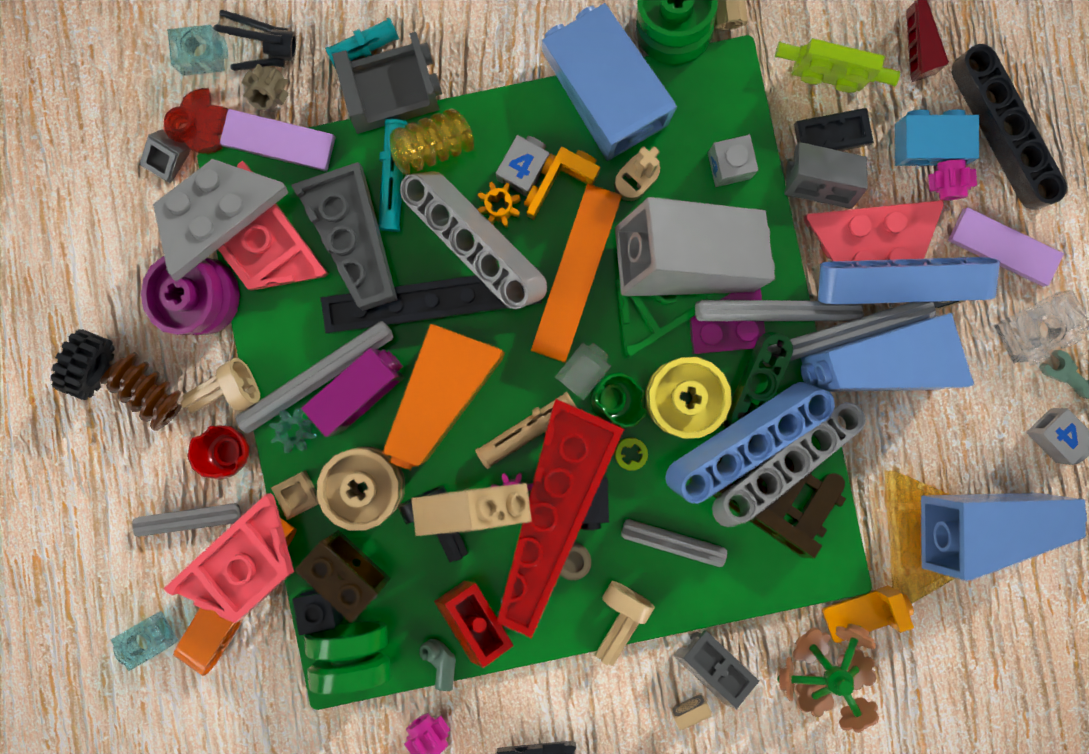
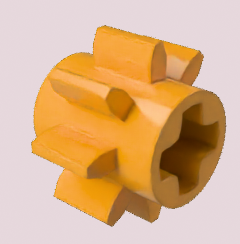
M490 182V191L487 194L478 193V198L484 202L485 206L479 207L477 210L482 215L488 214V221L492 225H494L495 221H502L503 226L507 228V219L511 215L514 217L520 216V212L513 208V204L521 201L520 195L510 196L509 183H506L503 189L496 188L494 183ZM500 198H504L507 209L500 208L497 213L494 212L491 202H498Z

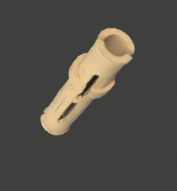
M567 391L557 398L576 407ZM555 400L541 409L536 407L532 410V415L504 431L482 447L475 449L483 465L487 469L491 468L498 461L520 449L544 432L546 433Z

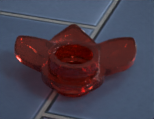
M208 88L193 90L183 97L179 107H174L166 113L164 117L165 133L173 141L185 142L193 152L201 154L218 152L222 149L219 135H222L228 108L211 105V93ZM188 123L185 127L179 129L182 124Z

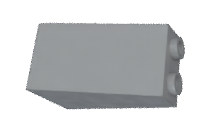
M648 197L615 227L621 296L755 292L775 280V264L772 260L769 239L770 229L767 224L766 210Z

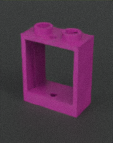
M369 348L301 409L325 437L340 435L405 378L399 371L403 368V365L390 351L386 352L384 349L381 351Z

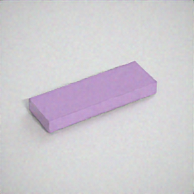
M228 109L220 144L223 147L327 172L336 137L330 133Z
M968 207L962 210L948 239L949 242L980 257L999 260V266L1042 287L1049 286L1064 253Z

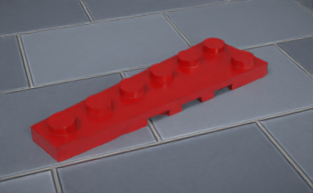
M555 400L529 497L531 522L522 523L497 623L532 638L620 440L623 428L563 401Z

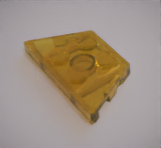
M885 470L892 588L900 591L902 594H906L911 603H914L955 579L954 577L923 569L921 561V496L950 494L894 470Z

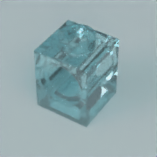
M211 25L167 29L171 66L183 76L225 71L224 59L228 58L227 42ZM206 44L205 52L200 56H194L196 48Z
M159 611L112 638L111 642L114 646L113 652L116 659L130 671L177 643L178 639L162 611ZM137 635H141L146 639L147 650L142 649L138 645Z

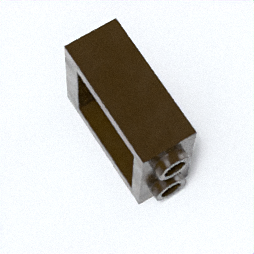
M339 530L322 540L295 569L306 582L351 623L391 579ZM355 558L361 562L358 567L353 565V559Z

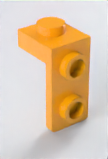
M562 146L557 155L551 153L541 171L546 176L540 188L534 185L524 205L529 207L527 217L535 219L560 170L586 184L593 185L600 171V166L595 164L596 159L583 151L577 150L575 154Z
M889 585L822 609L831 639L835 643L845 641L835 634L837 626L846 628L848 624H854L870 632L890 625L900 633L914 628L910 617L914 615V609L910 599L906 594H902Z

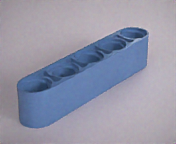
M987 257L823 262L820 264L818 301L826 304L990 300L996 298L1000 261Z
M798 382L673 462L666 472L665 479L667 485L671 490L691 503H700L826 421L834 411V397L830 392L806 382ZM723 456L721 463L717 466L718 460ZM692 476L691 482L686 486L687 480Z

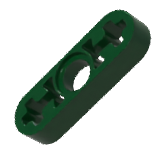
M767 332L757 340L731 400V406L726 417L729 426L740 420L738 418L740 412L746 413L748 411L750 413L775 397L793 355V344L787 336L776 332ZM777 343V346L781 348V352L779 355L773 354L771 356V352L767 350L769 344ZM760 361L774 366V370L759 366ZM764 373L768 378L767 388L761 393H754L751 389V380L755 375ZM747 395L760 402L758 405H756L752 402L745 400L744 398Z

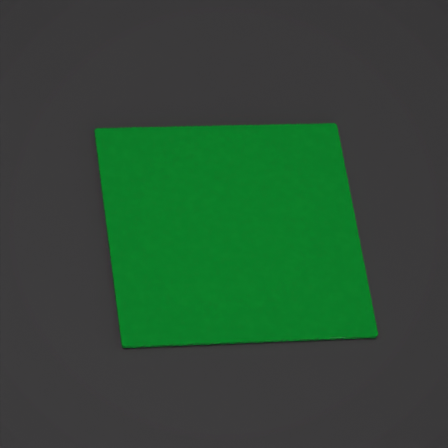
M745 35L709 43L707 49L696 59L682 64H667L650 56L643 57L669 93L677 108L667 127L609 161H606L556 75L437 100L440 110L404 120L408 122L405 154L409 156L408 163L404 164L403 179L407 175L415 173L439 172L476 209L485 206L484 202L478 198V193L487 194L490 191V182H493L496 188L503 189L504 184L497 181L496 172L517 135L524 139L527 136L538 139L546 145L545 150L549 152V155L551 153L557 155L561 146L575 154L577 150L591 155L596 159L595 164L600 166L599 175L593 185L615 192L614 183L618 172L643 147L648 151L653 147L659 150L657 159L660 161V173L655 183L639 199L626 201L621 198L565 363L531 351L587 186L586 183L560 170L534 220L527 217L529 207L524 205L527 197L510 188V196L520 195L521 201L513 204V208L520 212V216L514 217L511 215L507 219V228L503 226L502 221H495L493 225L534 267H537V270L545 278L547 292L542 299V304L524 306L518 309L510 308L388 326L393 334V339L377 350L382 351L384 349L386 352L390 351L403 365V368L399 371L405 378L342 434L325 437L301 409L336 377L253 430L266 493H271L275 497L271 487L303 471H307L317 491V481L321 471L335 455L356 447H376L384 451L430 324L503 350L505 355L428 461L420 466L412 467L411 470L401 467L405 477V494L400 504L441 485H444L447 493L491 488L492 484L502 486L504 483L502 480L503 473H506L509 480L516 479L517 474L521 472V482L523 484L533 483L546 435L545 432L498 461L489 469L483 465L475 449L482 447L504 431L532 415V410L536 407H539V409L543 408L562 396L566 391L578 409L596 416L591 406L592 388L605 375L621 372L631 376L636 381V384L645 391L650 377L661 365L678 358L698 357L713 363L724 373L731 388L732 400L753 349L692 354L689 319L627 358L624 350L616 282L620 276L615 227L648 197L766 210L767 224L770 229L771 254L775 264V280L761 288L762 300L810 301L789 199L787 195H784L786 185L753 37ZM350 119L308 127L309 129L333 134L336 137L327 172L357 162L361 164L364 169L377 223H379L382 162L379 161V153L383 152L385 126L357 134ZM750 135L759 171L750 180L715 187L708 157V151L715 142ZM394 143L392 171H394L396 143ZM218 146L198 152L199 169L211 159L235 167L243 161L253 173L282 182L286 186L288 194L276 204L329 273L323 278L251 291L246 288L219 250H216L218 260L230 268L238 281L240 300L238 311L231 324L238 358L245 362L252 372L259 388L261 400L368 329L334 334L325 333L321 297L347 294L350 291L337 270V265L331 254L326 250L319 232L309 219L303 203L291 185L327 172ZM541 174L535 186L540 188L546 175ZM623 177L633 189L639 190L637 187L638 182L633 178ZM393 180L391 181L389 210L392 205ZM500 198L498 202H491L496 213L500 208L507 209L504 198ZM403 199L401 204L400 231L379 230L394 287L475 275L416 215ZM488 214L483 215L488 220ZM764 321L765 333L776 332L787 336L789 339L817 331L815 321ZM801 358L789 362L775 396L798 382H804L801 376ZM760 361L759 366L765 367V368L770 369V370H772V371L774 370V366H772V367L764 366L763 362ZM759 373L752 378L751 389L754 393H761L767 388L768 378L764 373ZM688 391L681 392L680 400L685 401L686 405L692 400V396ZM644 395V398H643V407L646 409V407H645V395ZM747 395L744 398L745 400L752 402L756 405H758L760 402ZM647 411L646 416L637 426L623 428L624 430L619 442L625 438L641 440L648 450L646 463L640 469L626 470L617 463L614 451L604 473V476L606 475L608 478L609 523H601V529H580L574 541L582 544L590 553L591 567L589 572L578 580H568L559 575L532 638L502 625L514 646L484 668L470 661L434 601L463 581L474 582L498 619L522 523L460 532L469 554L463 556L458 561L449 562L437 535L416 536L414 522L405 524L399 509L378 526L365 531L347 530L335 525L322 512L320 504L287 520L275 497L280 518L297 528V532L288 546L294 572L285 580L310 705L315 710H321L434 686L437 668L428 662L427 659L422 660L419 654L420 646L429 639L442 641L455 655L454 681L597 651L620 614L602 599L611 581L628 587L645 597L655 606L645 624H638L627 644L867 594L871 591L872 584L842 447L839 448L811 473L812 476L820 481L827 474L836 473L841 475L845 481V488L841 496L846 498L841 507L834 505L822 525L827 529L823 538H819L816 535L813 539L822 545L815 558H802L749 521L733 527L720 525L715 520L712 512V506L716 500L715 497L710 496L700 503H691L671 490L667 485L665 479L666 472L673 462L725 428L719 426L714 432L701 438H681L662 431L651 420ZM812 436L811 441L813 446L817 450H820V443L818 439ZM636 444L631 448L624 446L621 454H624L625 457L622 460L627 464L631 460L637 462L641 454L637 453L640 448ZM687 480L686 486L691 482L690 480ZM763 481L762 485L767 488L765 481ZM365 482L358 484L359 491L364 493L368 489ZM804 484L792 506L802 511L814 490ZM729 508L730 512L734 516H739L738 513ZM785 515L783 518L792 525L795 523V520L788 515ZM626 519H631L724 547L727 550L726 561L723 567H717L624 539L621 536L623 524ZM339 530L391 578L354 621H380L387 624L388 644L379 652L390 657L392 677L382 685L366 690L340 694H319L309 689L307 669L316 660L306 656L304 635L298 634L292 600L301 591L314 588L295 569L322 540ZM357 558L353 559V565L360 566V560ZM344 617V620H343L341 623L349 622V621Z

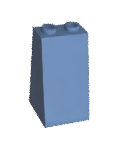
M606 3L597 8L593 5L589 6L577 14L575 21L565 27L563 24H558L546 32L545 38L542 39V52L606 161L669 125L677 108L675 102Z
M952 313L927 318L801 357V376L803 381L828 392L924 391L963 388L974 385Z
M1042 493L921 496L922 568L964 581L973 580L1086 537L1085 499Z

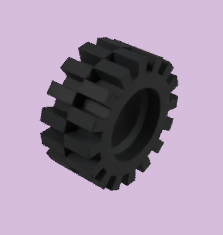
M78 329L75 334L72 333L68 336L69 342L64 341L61 346L63 348L62 352L57 353L55 358L58 361L52 366L51 370L55 372L51 375L50 380L53 381L51 385L56 390L81 400H87L88 397L94 396V390L98 392L101 388L100 380L104 373L112 366L109 363L114 359L112 352L115 349L111 340L84 329Z

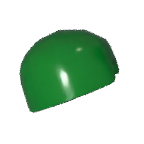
M621 372L605 375L593 388L591 406L598 418L621 428L637 426L647 414V410L643 407L645 391L636 384V381L631 376Z

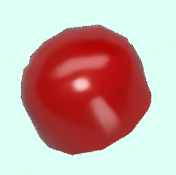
M209 426L200 436L191 439L187 457L192 469L202 477L217 480L227 479L236 475L246 465L249 457V445L244 434L232 426Z

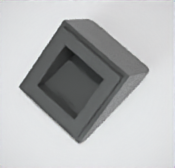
M161 129L148 135L139 165L170 183L174 180L188 157L192 146L170 132Z

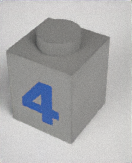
M517 135L496 172L497 181L504 185L509 183L510 188L527 197L532 187L538 182L542 174V168L549 157V152L545 150L546 145L532 136H527L524 139Z
M750 135L715 142L708 151L715 187L750 180L759 171Z
M1050 408L1026 432L1055 463L1074 465L1082 462L1089 456V429L1068 408Z

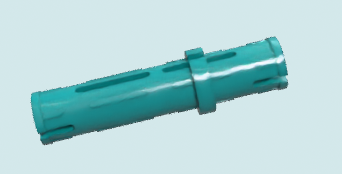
M386 119L384 123L383 152L379 153V161L382 162L378 227L382 231L399 232L402 204L400 185L404 175V164L408 163L409 156L405 154L408 122L398 119ZM394 143H396L394 171H392ZM393 180L392 205L389 210L391 181Z

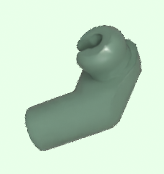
M429 639L420 646V657L422 660L427 659L428 662L437 668L435 689L451 691L453 690L455 655L442 641Z

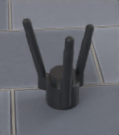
M219 11L220 16L265 32L261 33L219 24L214 25L216 32L263 41V53L270 55V58L231 64V70L255 69L257 64H260L262 67H285V60H294L296 53V34L294 31H289L288 28L276 27L234 12Z

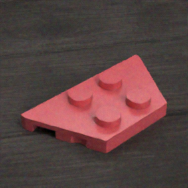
M243 161L237 165L238 168L252 172ZM276 203L218 248L246 288L251 291L323 278L329 274Z
M939 200L806 214L803 217L806 226L811 227L820 241L821 245L819 246L832 261L924 259L944 202Z
M271 493L264 495L163 589L171 595L179 594L194 601L193 605L204 610H213L220 617L233 623L242 620L294 572L275 497Z

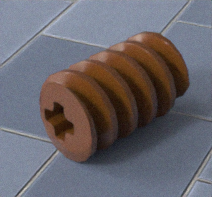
M133 352L127 357L116 361L104 373L100 383H107L106 388L110 393H118L117 398L120 402H129V409L132 412L140 411V419L143 422L151 421V429L158 431L175 418L180 411L182 405H179L177 401L181 396V392L177 390L168 395L166 392L171 383L165 381L160 385L155 384L160 373L155 371L146 376L145 373L149 368V363L143 362L136 367L134 364L139 355Z

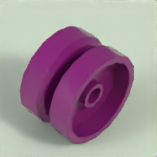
M162 256L150 266L143 278L141 299L143 310L150 322L161 331L175 335H208L220 332L231 323L238 311L240 292L238 281L230 268L217 259H204L176 282L168 273L165 257Z

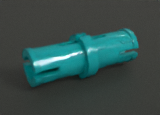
M387 18L385 21L362 32L360 29L353 31V36L325 49L335 67L332 56L334 53L346 50L350 61L363 55L369 57L372 56L371 51L394 40H399V36L391 19Z

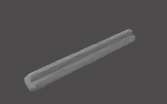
M701 300L695 304V317L698 321H852L864 316L863 304H826L820 301Z
M910 302L790 339L793 344L791 360L933 317L936 314L934 302ZM777 344L767 347V350L771 352V356L773 354L779 355L781 352V348ZM763 362L764 366L772 367V365Z
M383 321L378 322L256 404L236 416L239 428L245 433L252 432L342 373L369 348L379 349L393 339L390 328Z

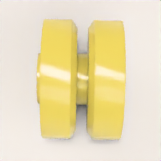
M698 357L678 358L661 365L650 377L645 390V407L651 420L662 431L681 438H701L714 432L726 420L731 406V388L724 373L713 363ZM688 391L692 396V400L686 405L685 401L680 400L681 392Z

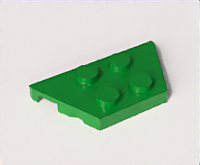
M618 277L616 282L625 355L627 358L631 357L695 316L696 302L701 300H720L729 293L621 296L620 277Z

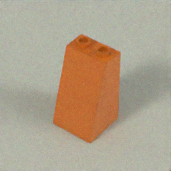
M430 324L383 451L384 454L392 456L390 463L411 470L412 467L420 466L427 462L501 363L505 352Z

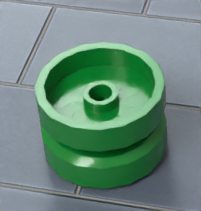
M637 0L635 35L640 47L651 58L667 64H682L696 59L707 49L712 39L718 0Z
M384 622L340 623L336 629L304 635L306 656L316 660L307 669L309 689L312 692L319 694L356 692L382 685L392 677L390 657L379 652L388 644L387 624Z

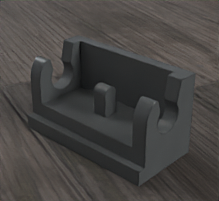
M798 142L795 147L794 162L788 161L786 188L784 190V195L852 209L868 189L866 156Z
M707 631L693 633L690 636V639H692L690 644L685 648H678L673 656L723 704L737 709L759 683V680Z

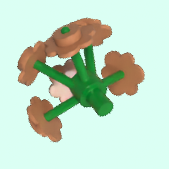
M848 624L846 628L837 626L835 634L849 641L845 655H840L837 658L838 666H832L825 657L830 650L828 645L830 635L826 632L822 633L819 628H812L796 640L795 644L797 647L793 651V657L797 661L805 660L808 664L818 659L826 670L824 677H817L814 674L794 676L792 658L787 657L786 668H780L779 676L777 677L780 690H785L788 700L793 701L795 687V691L799 695L797 698L798 708L802 712L811 711L814 717H821L824 711H829L834 707V699L830 693L843 696L849 706L843 707L840 711L842 715L839 720L841 729L845 731L853 729L856 733L863 732L879 721V715L876 712L878 706L876 702H867L862 697L854 699L851 694L854 690H860L863 685H873L876 682L877 675L873 670L875 666L873 658L865 657L863 651L856 648V646L875 649L874 639L869 637V632L859 625Z

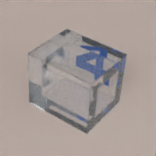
M582 343L554 378L581 400H584L610 369L611 365L606 362L609 355L594 343L589 347Z

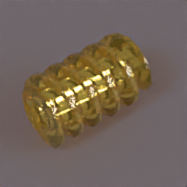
M448 109L442 114H434L430 119L423 118L417 123H409L404 128H395L390 134V149L393 160L398 169L405 175L410 174V165L414 170L420 171L424 166L423 160L428 166H433L437 161L436 156L443 162L448 160L449 153L456 157L461 155L462 149L465 152H469L474 148L472 131L462 114L455 109Z

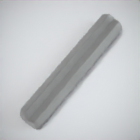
M233 503L141 516L133 519L132 527L134 535L141 537L233 524L241 517L239 505Z
M626 519L622 527L621 536L624 539L713 566L723 567L727 558V550L724 547L631 519Z

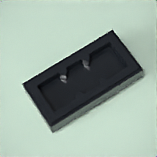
M867 108L800 120L794 123L797 143L802 142L838 151L870 146L874 143Z

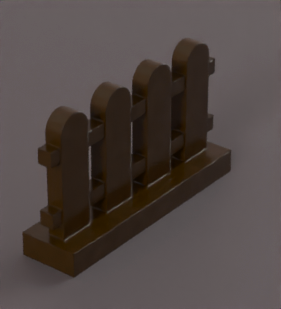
M740 412L738 418L741 419L749 413ZM727 419L720 425L725 429L729 427ZM723 456L718 460L717 466L721 463ZM785 457L784 464L786 468L793 472L794 464L792 460ZM811 471L754 518L749 520V522L800 557L815 558L822 545L813 539L816 535L819 538H823L827 529L822 525L834 505L841 507L846 498L841 496L845 488V481L839 474H827L820 481L811 475ZM747 473L736 479L734 484L737 481H739L742 477H744ZM757 478L759 491L766 494L767 488L762 485L764 480ZM730 483L712 496L717 498L734 484ZM804 484H806L814 492L803 510L799 511L792 504ZM730 499L728 503L729 508L740 514L738 503ZM785 515H788L795 520V523L792 525L783 518Z

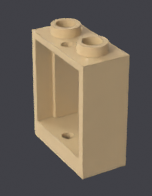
M527 483L411 498L416 536L473 531L531 522Z

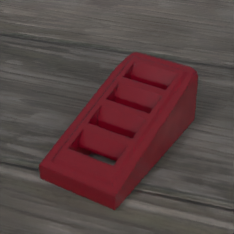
M916 0L906 10L911 82L936 75L949 63L927 0Z

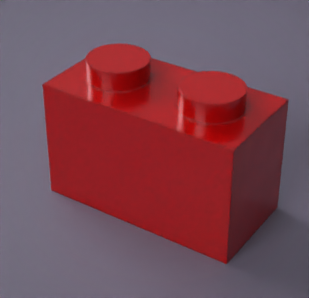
M463 581L434 601L472 663L484 668L514 646L502 625L497 623L496 615L476 583Z

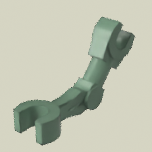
M1054 350L1051 354L1059 359V367L1054 370L1048 364H1041L1039 366L1041 372L1059 382H1067L1080 397L1089 399V380H1086L1076 372L1078 367L1067 352Z

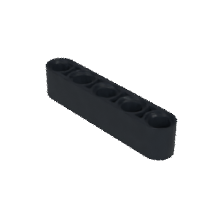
M986 44L972 46L954 61L951 73L972 114L979 115V127L1018 199L1024 207L1030 210H1038L1059 202L1066 194L1067 185L1000 59L992 47ZM969 59L978 64L979 72L971 68ZM986 91L994 94L996 103L991 102L987 98ZM1004 122L1009 123L1012 127V135L1005 131ZM1021 153L1026 154L1028 157L1029 167L1022 162ZM1039 184L1045 188L1046 198L1039 194Z

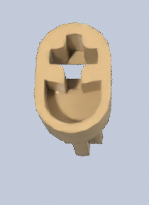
M643 147L618 172L614 188L616 193L622 195L621 198L623 200L634 201L639 199L657 180L660 173V161L657 159L659 150L656 147H653L650 151ZM623 177L633 178L638 182L637 187L639 190L633 189Z
M233 358L219 366L214 377L182 395L184 400L181 401V405L183 408H188L190 414H194L224 396L232 408L237 411H244L259 402L260 392L249 367L242 360Z
M611 581L602 599L620 614L595 653V657L601 659V662L607 666L608 664L614 666L638 624H645L655 609V606L645 597L618 582Z

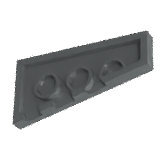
M357 162L292 184V188L303 203L309 219L319 232L326 250L331 254L336 263L337 270L358 308L365 311L396 301L397 296L364 169L361 164Z

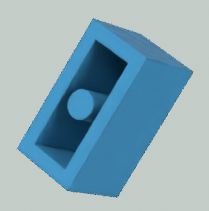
M960 109L945 111L942 113L943 115H930L929 110L907 112L906 116L895 123V166H937L940 162L957 159L966 160V165L979 159V115H965V110Z

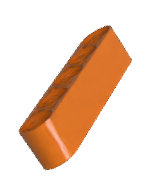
M587 184L533 342L532 352L564 363L566 362L622 197L621 194Z
M280 518L288 547L297 532V528ZM200 608L176 646L173 655L200 675L205 676L216 665L244 618L233 623L220 617L213 610Z

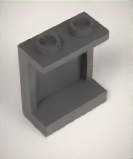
M416 31L409 33L412 41L410 45L352 62L346 50L332 54L347 111L357 134L385 126L386 119L404 121L440 110L436 96L442 95L436 73L429 75L427 65L433 64L427 42L420 44Z

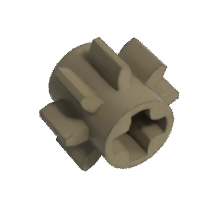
M257 64L254 71H248L241 82L247 87L243 97H246L248 102L256 109H269L271 112H274L277 104L283 105L289 95L284 90L288 80L284 79L275 67H262L260 64Z

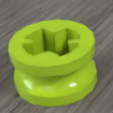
M625 438L617 444L615 459L622 468L637 470L646 463L648 450L641 440ZM636 444L640 448L637 451L638 454H641L640 459L637 462L631 460L628 464L622 460L625 457L624 454H621L624 446L631 448Z

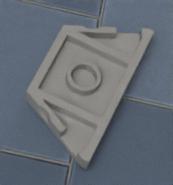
M211 159L156 201L153 207L167 271L170 276L177 282L287 195L288 190L286 186L280 181Z

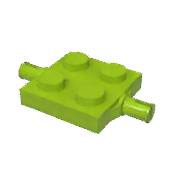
M814 38L808 44L801 45L800 47L779 41L775 52L776 58L795 61L792 75L801 77V81L814 85L821 84L822 82L835 85L838 91L845 93L861 91L869 82L874 81L896 86L900 77L899 70L896 71L883 67L885 59L883 55Z

